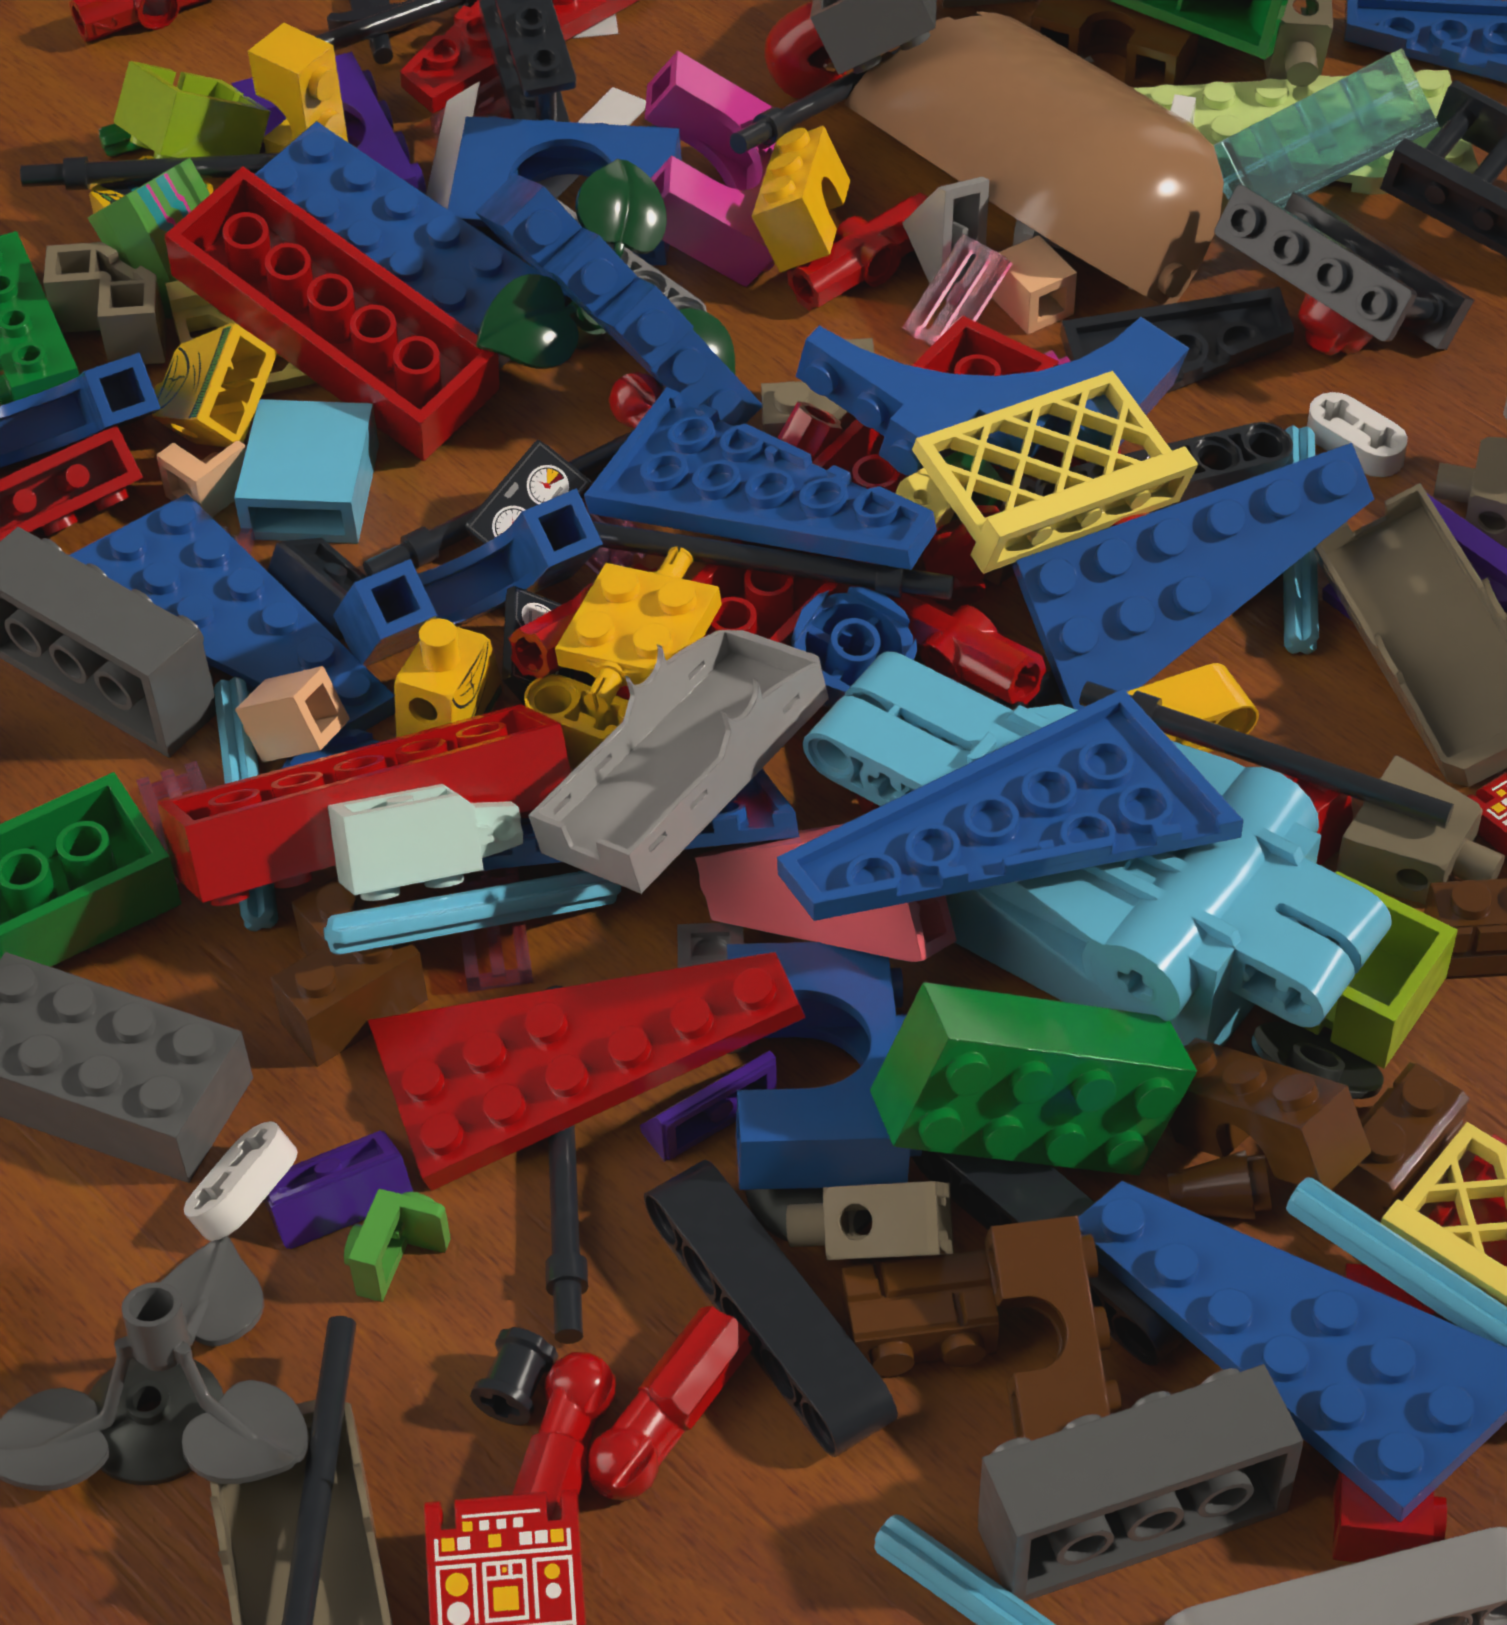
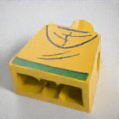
M236 323L227 324L180 344L173 354L163 382L158 383L154 387V392L161 408L152 413L153 418L196 444L228 447L237 440L243 443L278 351Z
M433 619L423 624L419 630L420 640L398 673L394 684L396 738L492 712L504 692L502 679L489 638L483 634L457 627L446 619Z

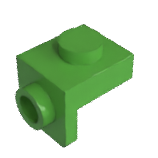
M378 1189L363 1225L355 1224L352 1227L344 1249V1263L350 1266L357 1296L383 1302L407 1244L438 1252H446L451 1237L446 1209L443 1205L417 1192L399 1194Z

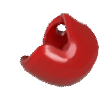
M807 2L778 20L770 30L765 41V62L771 77L782 91L797 99H801L847 75L846 72L839 75L836 69L835 71L826 70L827 65L833 62L810 18L813 2Z

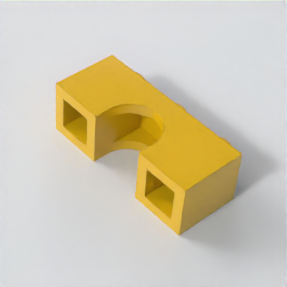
M282 23L248 50L255 95L273 103L287 118L263 137L266 154L280 153L316 121L348 142L334 46L293 26Z
M824 125L807 131L805 128H797L787 132L778 139L777 143H775L752 213V218L779 272L830 255L837 229L828 210L844 205L850 179Z

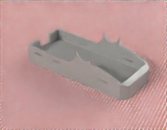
M744 630L716 631L682 649L667 661L662 646L657 644V661L650 676L644 682L637 685L632 683L630 677L625 676L630 691V699L623 722L529 814L541 853L642 894L829 699L818 655Z

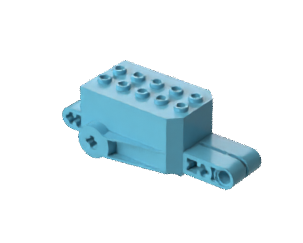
M883 652L845 692V696L839 699L804 737L803 748L808 760L819 773L869 801L883 806L1078 710L1057 704L1029 709L1019 705L1013 711L902 654ZM1174 741L1172 742L1244 820L1241 838L945 895L957 940L954 943L1063 1002L1157 1015L1166 1022H1171L1183 1046L1189 1044L1195 1038L1225 1046L1255 1004L1301 1027L1319 1025L1392 925L1391 915L1386 905L1375 894L1316 864L1321 835L1316 833L1319 829L1318 812L1310 797L1295 782L1279 772L1264 767H1244L1232 760Z

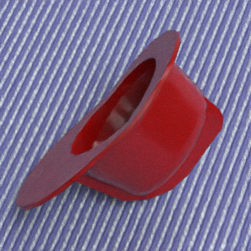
M1306 293L1299 308L1298 319L1306 328L1305 340L1307 344L1314 350L1329 356L1339 351L1346 354H1355L1374 337Z

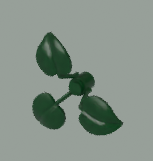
M614 160L592 173L578 191L575 210L580 225L600 235L607 244H614L613 251L620 258L624 247L638 254H647L652 252L661 242L667 224L664 201L651 178L633 163L627 160ZM527 274L513 279L493 299L481 322L476 345L482 350L503 355L524 366L535 369H551L566 362L572 356L575 349L588 348L601 336L608 342L614 339L574 301L565 306L563 291L555 280L540 274ZM693 308L679 310L694 326L693 330L735 374L734 346L725 326L716 317L703 310Z

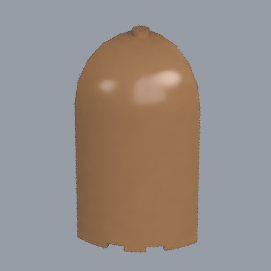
M976 12L975 16L954 20L948 16L936 20L935 29L929 31L931 35L929 39L909 50L903 51L899 49L895 54L889 51L885 52L882 55V61L864 74L848 96L844 105L958 181L962 182L982 176L989 179L988 200L1060 247L1161 305L1173 304L1179 301L1202 264L1215 234L1214 229L1221 214L1224 180L1215 148L1204 135L1189 121L1012 17L998 13Z

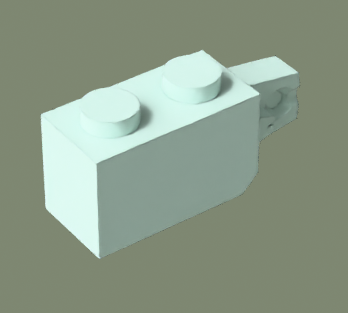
M444 784L327 805L338 882L352 894H360L362 900L375 901L392 898L400 894V886L424 882V885L429 888L457 885L464 881L463 874L483 870L482 858L523 844L519 807L511 801L470 803Z

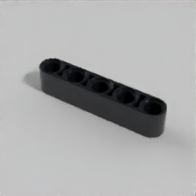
M1255 422L1168 443L1167 445L1172 451L1185 446L1198 463V466L1180 501L1166 507L1287 466L1293 449L1290 435L1275 424ZM1145 449L1122 454L1139 461L1151 458ZM1089 462L1069 467V471L1094 479L1103 475L1104 466ZM1038 479L1033 493L1043 497L1054 493L1056 484Z
M922 1150L920 1157H913L916 1165L930 1181L950 1184L951 1199L988 1231L991 1226L1076 1215L1079 1217L1095 1204L1093 1200L1051 1165ZM1098 1262V1277L1088 1279L1093 1307H1104L1110 1336L1142 1363L1149 1366L1158 1365L1186 1337Z
M707 1159L702 1160L644 1193L645 1207L661 1237L715 1308L728 1316L734 1317L750 1334L748 1340L752 1347L749 1353L826 1453L832 1457H837L897 1419L898 1413L894 1399L880 1375L720 1171Z

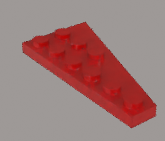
M477 0L471 8L464 5L454 15V25L444 35L434 36L400 70L401 88L432 114L445 108L447 100L480 81L479 88L499 78L480 17L479 1L481 0ZM552 0L565 41L639 1Z
M776 952L369 1019L368 1023L421 1177L429 1189L433 1191L806 1017Z

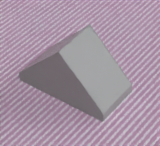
M983 176L938 187L902 223L933 292L939 296L984 285L989 179Z

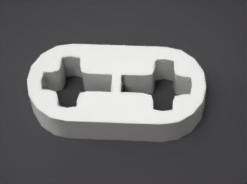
M1324 393L1315 397L1310 403L1307 426L1315 433L1316 445L1326 451H1330L1353 443L1364 473L1370 476L1386 477L1400 471L1404 465L1408 437L1405 430L1398 424L1343 393Z
M272 1121L264 1122L251 1128L232 1145L189 1196L184 1206L186 1217L204 1238L209 1241L219 1240L230 1235L251 1216L290 1169L298 1153L295 1145L281 1128Z

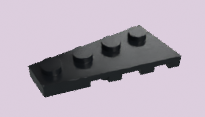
M1280 287L1064 320L1061 324L1060 337L1066 356L1070 361H1074L1112 342L1140 317L1144 318L1189 348L1174 385L1167 392L1169 393L1292 345L1295 329Z

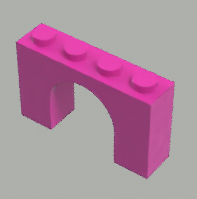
M677 50L647 84L645 120L657 127L679 128L680 140L705 156L720 173L726 186L671 155L651 177V180L655 183L662 196L667 213L666 230L662 240L747 287L761 271L767 272L775 264L752 218L775 143L772 145L760 144L743 154H738L730 146V137L733 133L751 125L756 115L772 108V106Z

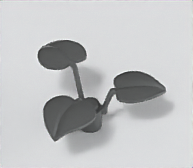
M228 1236L206 1244L179 1264L161 1282L140 1285L130 1291L124 1298L122 1314L127 1336L117 1339L114 1343L117 1357L104 1407L99 1414L94 1400L85 1393L68 1388H54L36 1393L24 1399L0 1419V1480L28 1490L52 1491L78 1484L98 1471L109 1457L107 1440L100 1431L110 1427L115 1420L130 1359L132 1358L153 1371H165L180 1364L199 1405L206 1411L190 1421L182 1435L184 1458L189 1467L199 1476L219 1484L248 1483L291 1469L297 1462L302 1461L308 1448L307 1427L300 1409L284 1391L266 1382L246 1380L229 1388L218 1402L210 1395L192 1357L190 1346L194 1340L207 1346L229 1344L252 1330L263 1314L264 1298L258 1279L241 1259Z

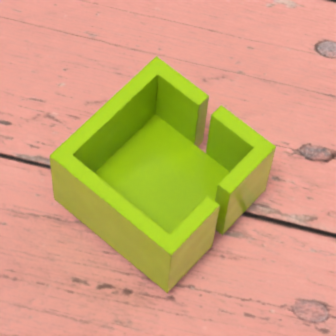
M129 61L113 122L131 134L130 142L140 147L154 150L153 158L155 159L259 154L270 110L253 99L243 96L242 92L223 80L181 71L177 87H175L173 83L176 72L172 69Z
M1337 871L1336 874L1375 894L1386 905L1391 915L1392 925L1323 1021L1317 1026L1303 1028L1319 1035L1325 1026L1332 1030L1330 1042L1385 1069L1446 979L1458 929Z

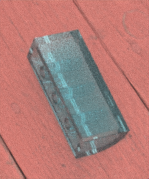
M1401 48L1213 146L1224 180L1223 192L1228 200H1230L1238 185H1247L1284 208L1293 192L1302 193L1307 196L1392 152L1404 137L1413 141L1438 128L1439 124Z

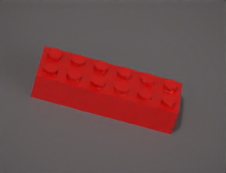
M244 166L165 234L173 277L243 329L278 351L277 354L342 402L373 403L376 427L423 462L499 390L498 354L478 348L476 345L478 335Z
M519 704L157 802L175 877L202 903L210 901L213 906H225L247 899L250 896L249 889L274 883L276 888L298 886L312 880L313 871L336 865L327 805L444 784L470 803L511 801L519 807L521 818H529V814L571 773L561 723Z

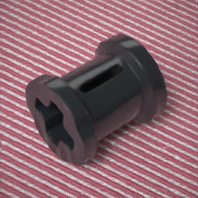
M512 1327L500 1330L495 1342L498 1353L486 1378L476 1381L470 1397L473 1403L488 1416L504 1423L523 1425L529 1422L535 1409L531 1399L543 1373L550 1371L559 1356L556 1349L540 1335L526 1329Z

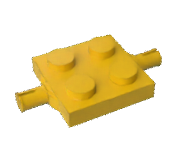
M676 546L670 548L660 569L655 572H647L605 563L555 647L559 666L587 672L596 678L590 690L584 696V702L589 709L597 712L599 707L600 713L607 712L619 688L628 686L625 676L630 677L634 685L644 682L655 667L658 655L657 644L662 646L667 661L682 649L703 638L722 605L718 586L682 579L687 569L693 563V557L686 549L680 548L678 553Z

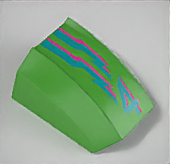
M190 158L88 217L100 240L118 252L119 260L134 269L143 266L156 274L166 319L173 318L165 283L179 280L171 274L165 234L210 195Z

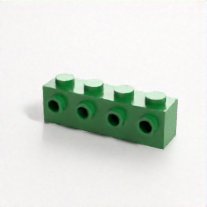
M17 231L0 235V404L2 406L53 388L79 376L78 368Z

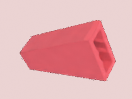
M844 824L798 830L799 837L720 845L695 858L700 874V887L706 897L711 920L813 942H821L827 945L908 962L924 961L957 941L946 896L817 921L811 918L779 877L777 857Z

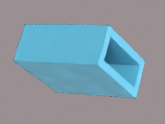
M259 400L234 497L243 539L291 541L322 538L327 543H359L379 449L373 403Z

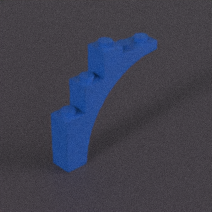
M514 173L475 212L514 254L525 260L544 276L555 280L560 285L562 291L615 339L664 389L669 387L681 393L683 403L694 408L699 407L701 404L718 410L720 420L732 426L747 423L762 408V403L693 330L694 326L656 285L639 278L600 235L583 228L545 186Z
M1140 317L1115 340L1078 360L1036 372L1001 376L948 374L896 362L861 349L819 325L805 340L795 377L806 383L815 393L825 396L855 416L864 426L873 428L882 434L884 440L879 456L888 461L898 472L910 476L924 468L912 451L916 438L1114 371L1147 416L1174 385L1189 348ZM1105 394L1086 401V409L1117 419L1118 412ZM1050 414L1038 417L1036 423L1037 426L1069 436L1072 424L1068 420ZM1080 425L1077 439L1109 450L1112 436ZM997 431L988 435L987 443L1020 454L1023 439ZM1123 439L1120 440L1119 447L1121 446V444H1122L1125 440H1123ZM1031 442L1028 457L1033 458L1043 446ZM948 448L940 451L939 454L942 458H945L957 451ZM990 462V464L996 465L1011 476H1014L1015 470Z

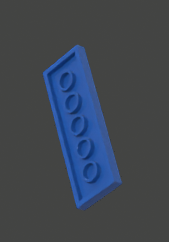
M317 121L255 173L260 179L476 335H478L481 322L489 305L509 282L522 275H543ZM563 292L565 306H568V296ZM498 354L499 370L510 360Z

